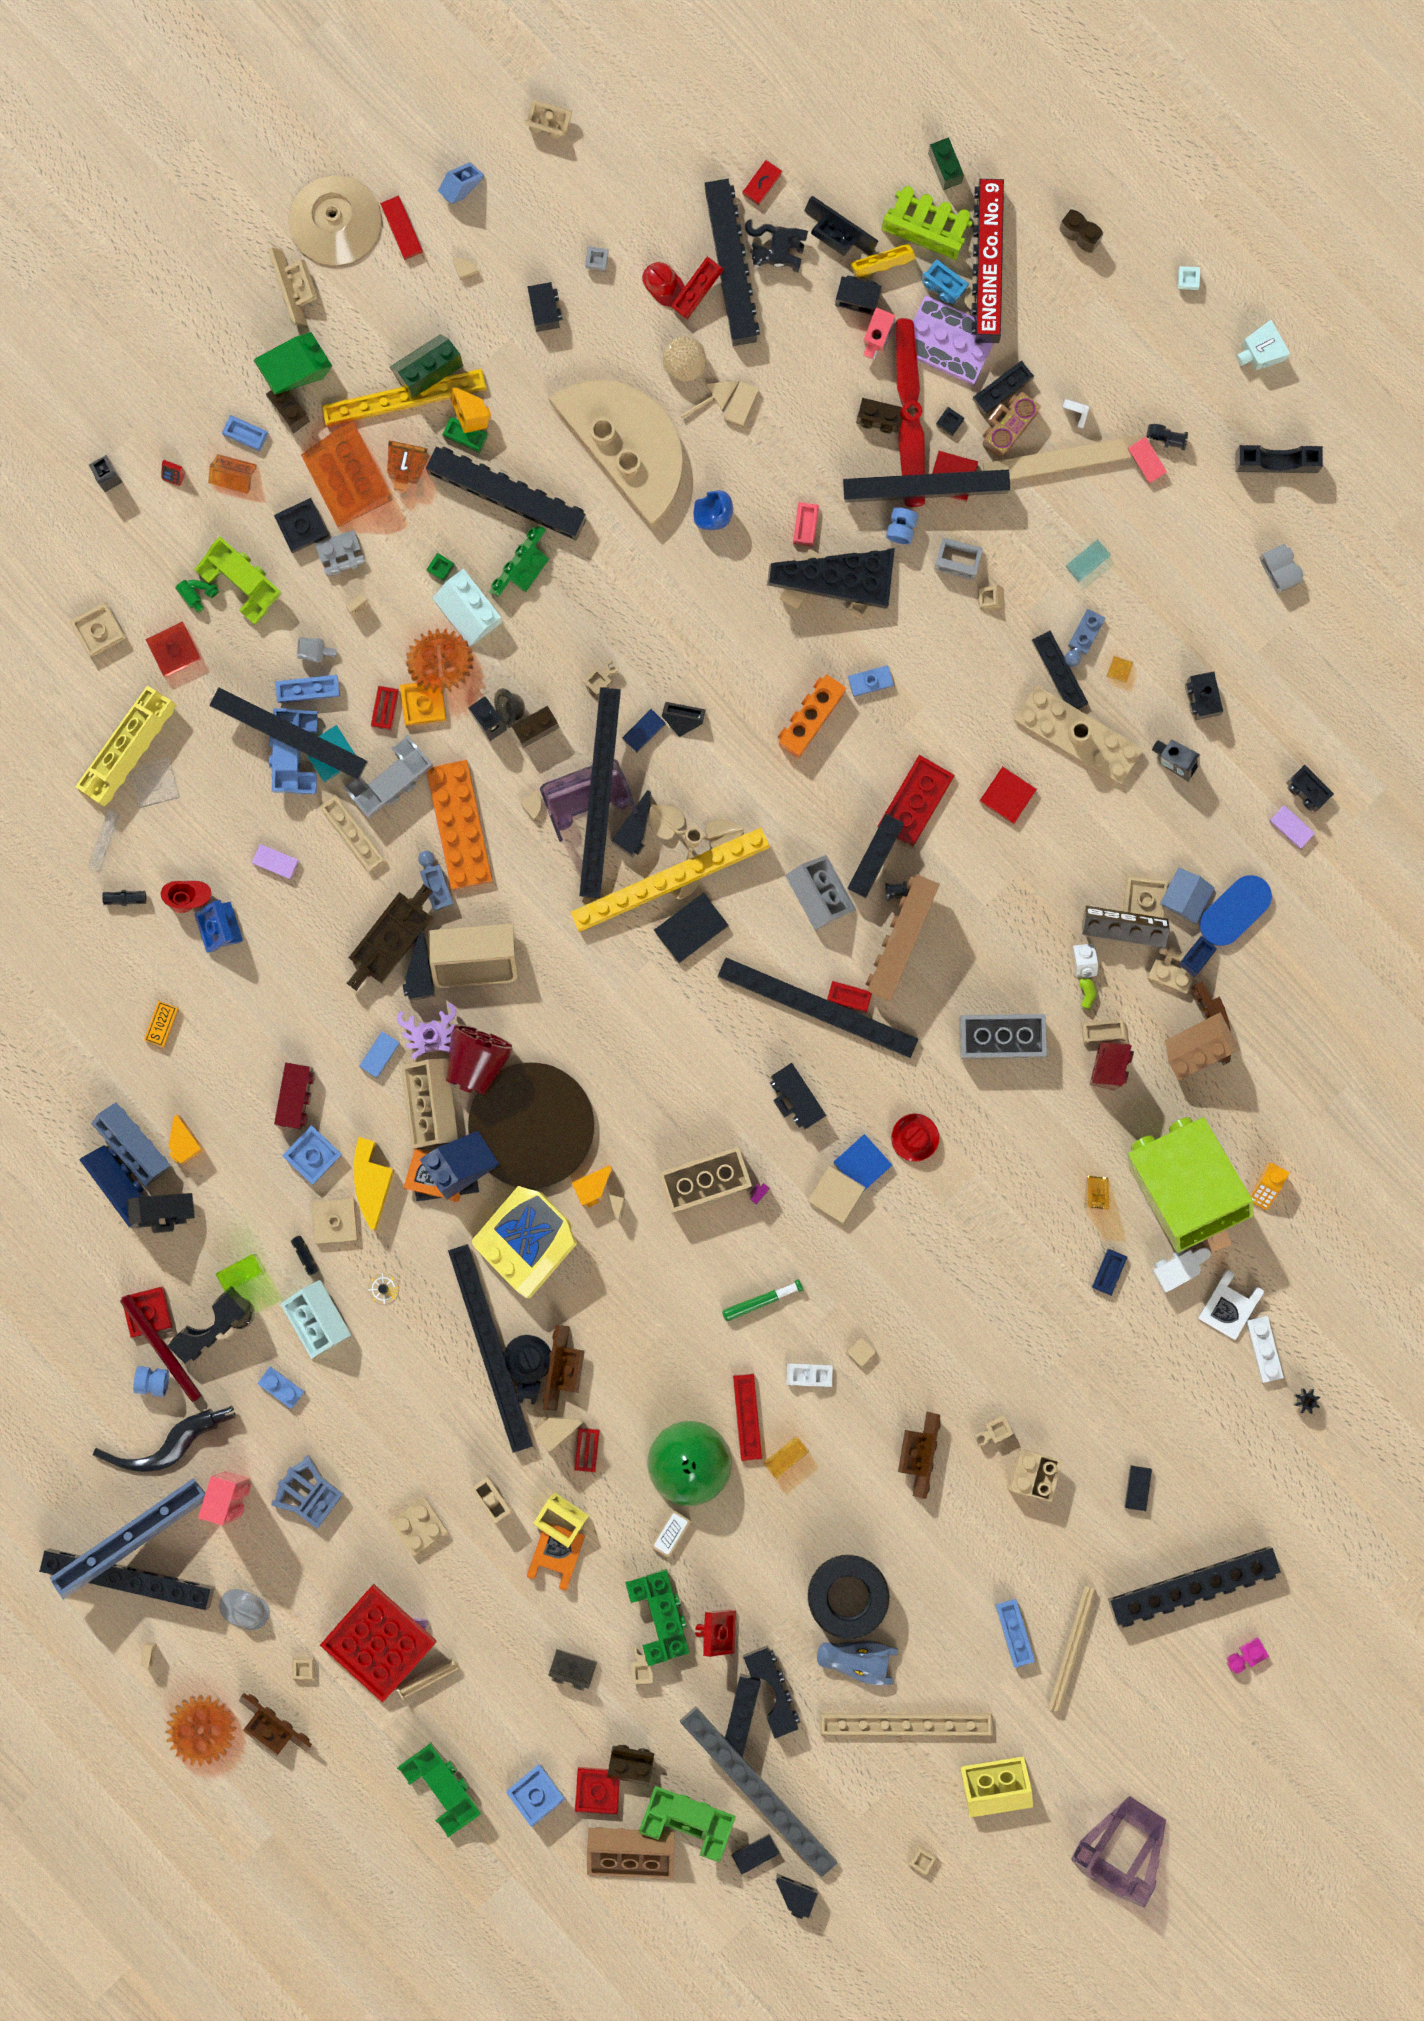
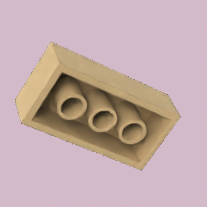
M739 1146L658 1173L672 1214L752 1187Z

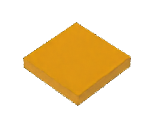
M441 679L400 685L406 727L447 721Z

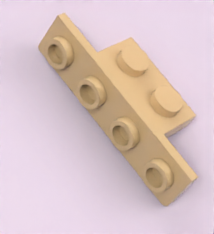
M272 247L269 249L270 261L275 268L276 279L283 292L282 297L289 311V319L294 325L306 327L307 322L302 306L317 299L306 262L300 259L288 266L283 250Z

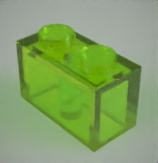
M251 1254L215 1274L225 1292L230 1286L237 1289L265 1274L266 1271L258 1255Z

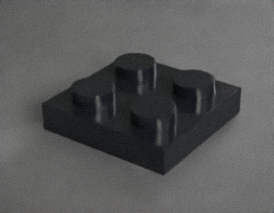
M311 498L274 515L291 553L297 552L329 536Z

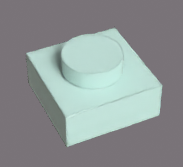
M1180 266L1178 269V289L1198 290L1200 267Z

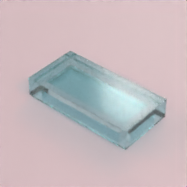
M1097 539L1068 563L1066 568L1080 582L1108 559L1111 554Z

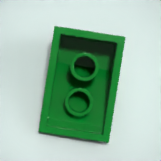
M312 332L296 336L253 360L275 395L323 380L332 367Z

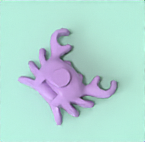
M448 1004V1007L451 1008V1014L445 1015L443 1011L439 1012L442 1020L441 1023H437L435 1020L428 1024L421 1022L418 1027L414 1026V1016H410L409 1021L404 1022L402 1020L404 1012L400 1011L398 1013V1024L412 1032V1035L405 1032L402 1033L403 1037L414 1041V1043L406 1044V1047L419 1049L411 1056L412 1059L428 1052H449L450 1047L445 1046V1044L450 1043L451 1037L447 1038V1036L451 1034L455 1024H452L449 1029H446V1027L456 1016V1008L453 1004Z

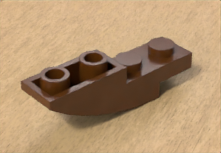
M1203 981L1192 987L1194 990L1192 991V996L1197 1003L1200 1002L1203 1008L1201 1013L1206 1020L1221 1013L1231 1032L1229 1019L1220 996L1212 1000ZM1231 1055L1217 1062L1225 1065L1230 1062Z

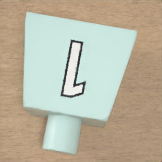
M1270 320L1244 340L1242 344L1244 351L1237 354L1236 359L1240 366L1251 362L1253 368L1258 370L1287 360L1290 352L1272 320Z

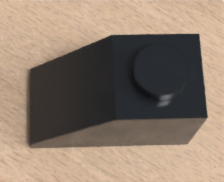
M777 1873L776 1883L788 1910L792 1911L791 1915L803 1919V1917L809 1918L818 1895V1890Z

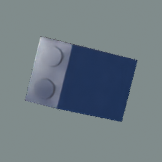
M478 1131L442 1145L420 1159L446 1200L500 1165Z

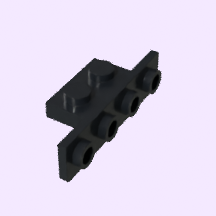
M811 196L804 211L819 221L811 231L813 236L842 256H845L854 245L869 256L873 255L879 242L876 238L816 197Z

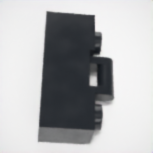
M790 1063L771 1076L773 1081L770 1082V1085L776 1093L780 1091L782 1094L773 1101L784 1118L794 1113L795 1117H793V1120L798 1128L803 1127L806 1130L827 1116L793 1063ZM787 1097L793 1108L789 1110L782 1099Z
M192 1193L127 1199L130 1225L138 1224V1228L151 1227L153 1233L173 1232L174 1225L186 1224L187 1219L195 1218ZM165 1219L166 1224H160L159 1220Z

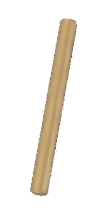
M1089 1586L1084 1587L1050 1700L1049 1708L1056 1712L1061 1710L1096 1590Z

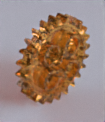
M436 628L435 634H432L430 630H428V636L421 633L422 640L414 639L416 646L410 645L409 649L411 652L406 653L407 659H409L406 661V665L409 667L407 670L408 674H412V681L417 680V686L423 685L425 691L431 687L433 693L440 689L441 694H443L444 688L452 692L451 686L453 685L459 688L458 682L465 683L464 675L470 676L471 674L468 669H473L471 662L474 661V658L471 655V647H468V641H463L462 635L456 637L455 631H452L449 635L446 628L443 633H440L438 628ZM437 645H441L442 677H439ZM449 648H453V649H454V650H453L452 652H450V653L445 652V651H446L447 649H449ZM428 650H432V651H433V653H431V654H429V655H428V654H424V653H425L426 651H428ZM450 667L455 668V670L451 672L446 671ZM429 669H434V672L430 674L425 673Z
M200 1694L196 1701L195 1697L191 1696L190 1703L184 1699L182 1700L183 1707L180 1705L175 1706L178 1713L171 1712L169 1714L173 1720L166 1722L167 1725L171 1726L170 1729L165 1731V1733L171 1734V1737L166 1741L174 1743L170 1750H178L175 1755L176 1757L181 1754L184 1755L182 1762L189 1758L191 1759V1765L196 1760H198L199 1766L204 1764V1760L210 1765L212 1757L219 1761V1753L225 1756L227 1754L225 1748L232 1747L228 1740L235 1739V1736L230 1734V1732L236 1730V1727L230 1726L235 1721V1718H228L232 1711L225 1712L226 1703L219 1706V1698L211 1702V1695L204 1700L203 1695ZM198 1709L203 1710L205 1712L206 1716L204 1720H200L196 1717V1711ZM187 1716H189V1717L191 1718V1720L193 1721V1723H192L191 1721L187 1720ZM215 1724L221 1728L220 1735L212 1733V1725ZM183 1725L190 1728L191 1733L189 1736L182 1734L181 1727ZM203 1726L205 1728L203 1733L198 1734L199 1727ZM209 1738L213 1739L215 1744H212ZM198 1740L206 1744L204 1751L197 1748L196 1743Z

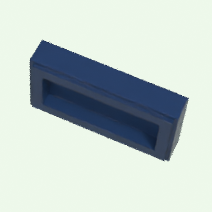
M650 709L622 739L638 753L666 725V722Z
M1200 936L1178 965L1195 978L1217 948L1203 936Z
M1107 1249L1091 1288L1112 1296L1127 1256Z

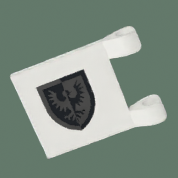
M1225 1270L1198 1319L1236 1340L1264 1291L1259 1287H1255L1249 1299L1227 1287L1233 1279L1234 1273Z

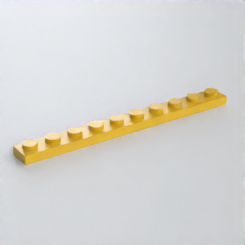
M760 827L570 913L577 930L582 932L770 848L769 843Z

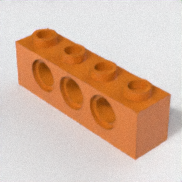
M827 674L824 678H818L813 686L815 690L812 695H806L801 703L803 708L800 712L795 711L789 720L792 722L789 728L786 729L784 727L778 736L780 739L779 746L798 759L846 693L847 688ZM825 694L829 700L826 703H820L817 700V696ZM813 711L817 717L809 720L805 717V713ZM796 728H802L805 734L797 737L793 731Z

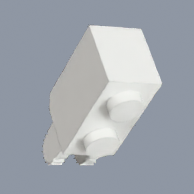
M1201 1248L1194 1252L1191 1250L1175 1252L1172 1254L1174 1258L1168 1261L1164 1258L1155 1263V1268L1151 1272L1162 1292L1166 1293L1199 1275L1201 1270L1199 1264L1205 1262L1206 1259L1208 1260L1211 1253L1207 1248Z

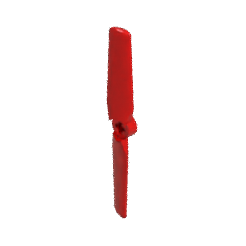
M900 318L896 320L897 390L902 404L900 415L903 419L898 435L902 475L925 474V435L919 420L922 415V406L918 402L920 382L915 328L913 320ZM910 407H912V410L916 411V413H914L913 416H911V414L906 411ZM925 498L904 499V502L908 507H920L925 504Z

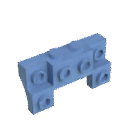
M273 708L274 715L310 733H318L317 711ZM269 736V745L273 747L272 755L269 756V768H272V792L316 794L317 774L300 772L301 752Z

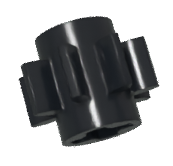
M1301 1388L1300 1395L1294 1394L1297 1402L1293 1406L1301 1407L1300 1413H1304L1305 1409H1307L1309 1414H1313L1312 1409L1314 1407L1320 1408L1317 1404L1320 1396L1313 1395L1314 1389H1310L1306 1393V1390ZM1305 1396L1307 1398H1311V1401L1308 1402V1405L1303 1404L1302 1402L1305 1400Z

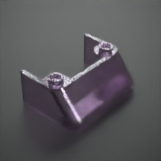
M614 759L610 802L613 807L620 809L630 804L633 813L636 814L638 811L618 760ZM592 765L548 781L540 787L541 795L559 842L563 841L560 830L563 831L570 828L573 823L572 817L588 811Z

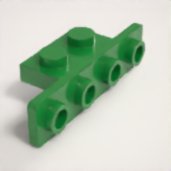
M535 526L529 530L526 535L527 539L517 547L513 559L505 564L501 576L492 582L490 594L500 596L510 581L523 592H527L549 561V558L535 547L546 531L545 528Z

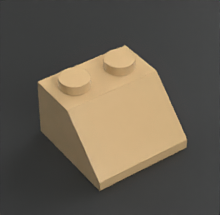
M551 1416L547 1419L543 1417L534 1425L536 1430L533 1433L550 1452L584 1421L582 1418Z

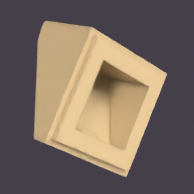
M994 585L978 588L979 609L1004 608L1003 587Z
M609 1194L615 1218L621 1219L626 1200Z

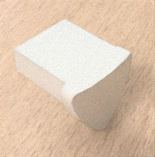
M1065 398L1063 407L1082 413L1078 427L1084 428L1090 406Z

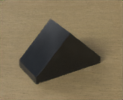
M107 455L89 464L97 483L104 492L122 483Z

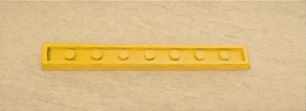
M481 368L447 376L413 399L404 387H399L322 405L326 426L330 427L450 399L452 388L455 387L470 394L487 389Z

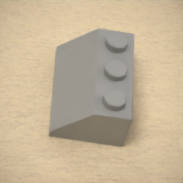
M827 855L801 864L785 875L815 930L829 925L856 910Z

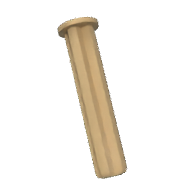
M451 1658L401 1686L398 1685L397 1691L401 1699L405 1701L406 1697L458 1670V1664L454 1658Z

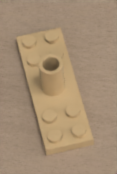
M1037 684L1014 720L1120 785L1143 750L1140 746ZM1074 729H1083L1086 736L1078 738L1075 736Z

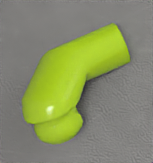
M1082 978L1079 981V987L1084 990L1085 997L1080 1006L1090 1010L1097 996V991L1091 979Z

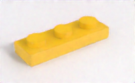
M905 244L850 262L857 278H865L872 273L886 271L896 265H905L915 259V254L910 245Z

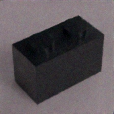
M842 276L835 306L873 315L878 305L882 286L874 281L868 280L864 282L854 276Z
M552 282L527 286L536 332L560 328L559 321L563 320L561 308H556L555 301H559L557 288L553 289Z

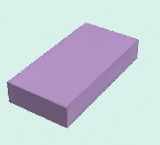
M1285 805L1269 821L1299 849L1315 834Z
M260 844L252 864L291 880L299 860Z

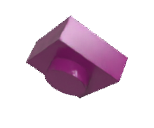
M764 1183L761 1186L757 1184L750 1192L752 1195L750 1200L757 1205L770 1188Z

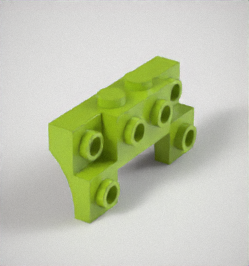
M219 536L194 570L209 584L221 573L249 597L239 611L256 625L268 613V608L282 593L265 577L266 573L258 565L256 567L250 564L251 559L244 552L239 554Z

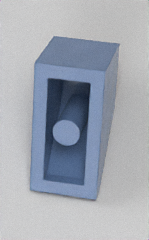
M469 162L447 172L438 192L443 195L445 200L454 204L463 200L485 175Z

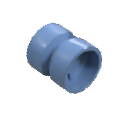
M893 508L890 519L892 524L888 526L886 538L899 544H911L914 535L912 528L916 527L919 515L905 508Z
M138 1366L134 1377V1393L147 1395L148 1392H151L152 1396L165 1397L169 1384V1370L156 1368L155 1371H152L151 1367Z

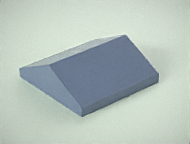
M1178 868L1160 905L1193 924H1197L1215 887L1201 876Z

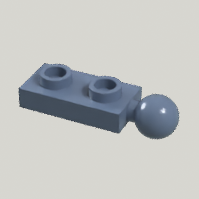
M1089 609L1086 610L1068 644V647L1073 649L1068 651L1064 658L1068 666L1075 667L1081 662L1080 653L1087 655L1105 617Z
M428 850L422 851L418 856V861L426 869L420 871L424 885L433 891L429 896L433 911L454 905L441 866H433L435 861L434 854Z

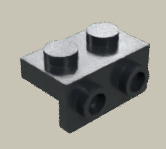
M1306 765L1302 766L1286 782L1288 790L1293 795H1298L1303 800V805L1310 811H1318L1334 795Z

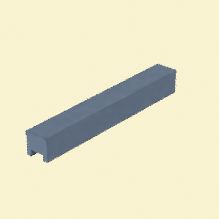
M194 1478L51 1576L50 1580L62 1599L64 1600L201 1505L205 1497L204 1491Z

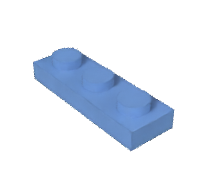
M338 675L275 681L278 703L340 697Z
M1016 1598L995 1604L1014 1668L1035 1662Z

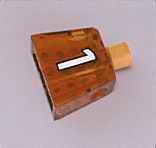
M389 440L387 474L390 479L395 480V491L405 493L408 482L413 484L419 482L429 458L428 448Z

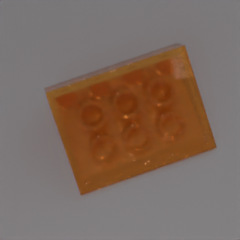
M354 422L335 430L301 454L337 527L393 500Z

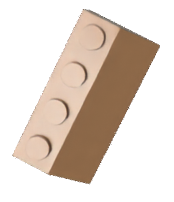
M603 1827L589 1828L587 1875L673 1879L675 1831L662 1830L660 1838L657 1840L638 1833L639 1830Z

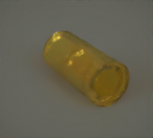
M795 1436L763 1463L777 1479L807 1455L809 1451L800 1439Z

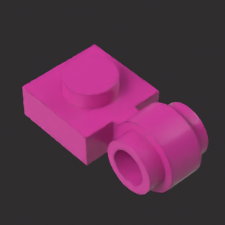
M1256 1637L1239 1647L1242 1655L1236 1652L1228 1656L1226 1664L1230 1671L1238 1674L1246 1669V1661L1249 1667H1253L1268 1658L1269 1655L1260 1639Z

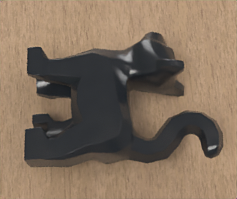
M747 220L745 231L748 235L759 237L765 232L771 233V246L769 250L761 245L752 243L753 250H750V253L752 254L753 265L755 267H760L764 264H770L775 267L789 266L792 267L794 272L798 273L802 259L791 255L789 249L794 248L798 253L803 254L805 245L801 241H806L808 231L799 228L775 227L772 224H763L757 229H753L752 220Z

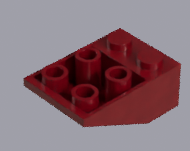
M1101 1042L1098 1046L1089 1085L1114 1091L1126 1084L1129 1076L1126 1068L1132 1062L1134 1051H1131L1132 1045Z

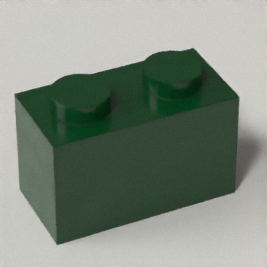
M949 137L930 144L928 155L942 189L946 190L962 184L964 173Z

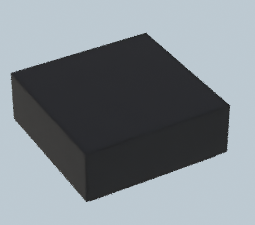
M947 407L936 422V425L953 437L965 418L950 407Z

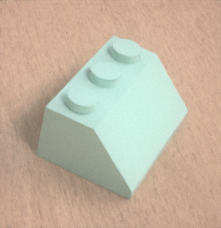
M464 569L447 580L432 598L469 647L503 623L501 616Z
M320 1280L302 1288L280 1304L311 1359L351 1336L347 1325L342 1320Z

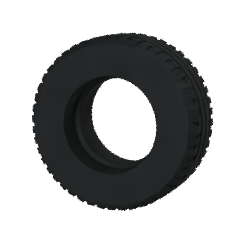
M857 1555L835 1556L822 1563L813 1574L808 1586V1605L814 1620L824 1631L838 1638L856 1639L870 1634L882 1623L889 1608V1588L883 1574L872 1562ZM845 1576L860 1579L867 1587L869 1594L865 1609L852 1617L837 1614L831 1608L828 1600V1593L832 1584Z

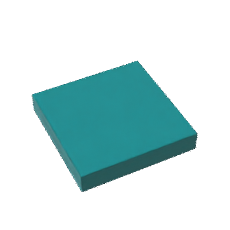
M337 725L318 736L355 754ZM308 756L324 783L340 773V771Z

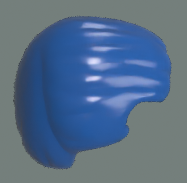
M723 490L710 491L706 493V497L695 501L693 516L694 523L698 528L703 530H719L726 527L731 521L734 508L732 499L727 492Z

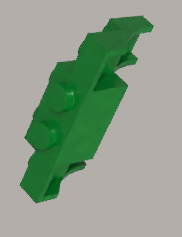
M667 1569L626 1581L625 1584L631 1603L648 1599L659 1639L642 1645L648 1666L690 1654L683 1629L687 1627L684 1615H679L677 1607H680L681 1603L678 1594L674 1595Z
M432 1742L397 1767L409 1785L422 1776L444 1806L446 1812L435 1821L441 1826L448 1838L482 1814V1810L470 1795V1786L464 1778H459L456 1774L458 1770L454 1763L443 1758Z

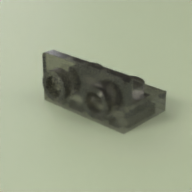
M557 1648L548 1676L552 1677L551 1680L556 1683L564 1684L565 1681L571 1683L573 1688L584 1691V1688L589 1689L598 1661Z

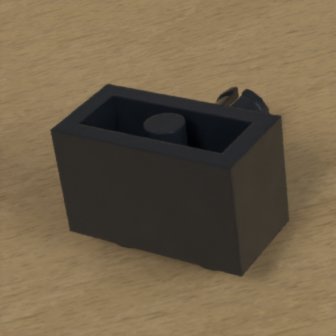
M1215 672L1190 676L1187 679V683H1185L1186 694L1191 697L1192 703L1189 704L1191 715H1195L1196 720L1220 716L1223 713V707Z

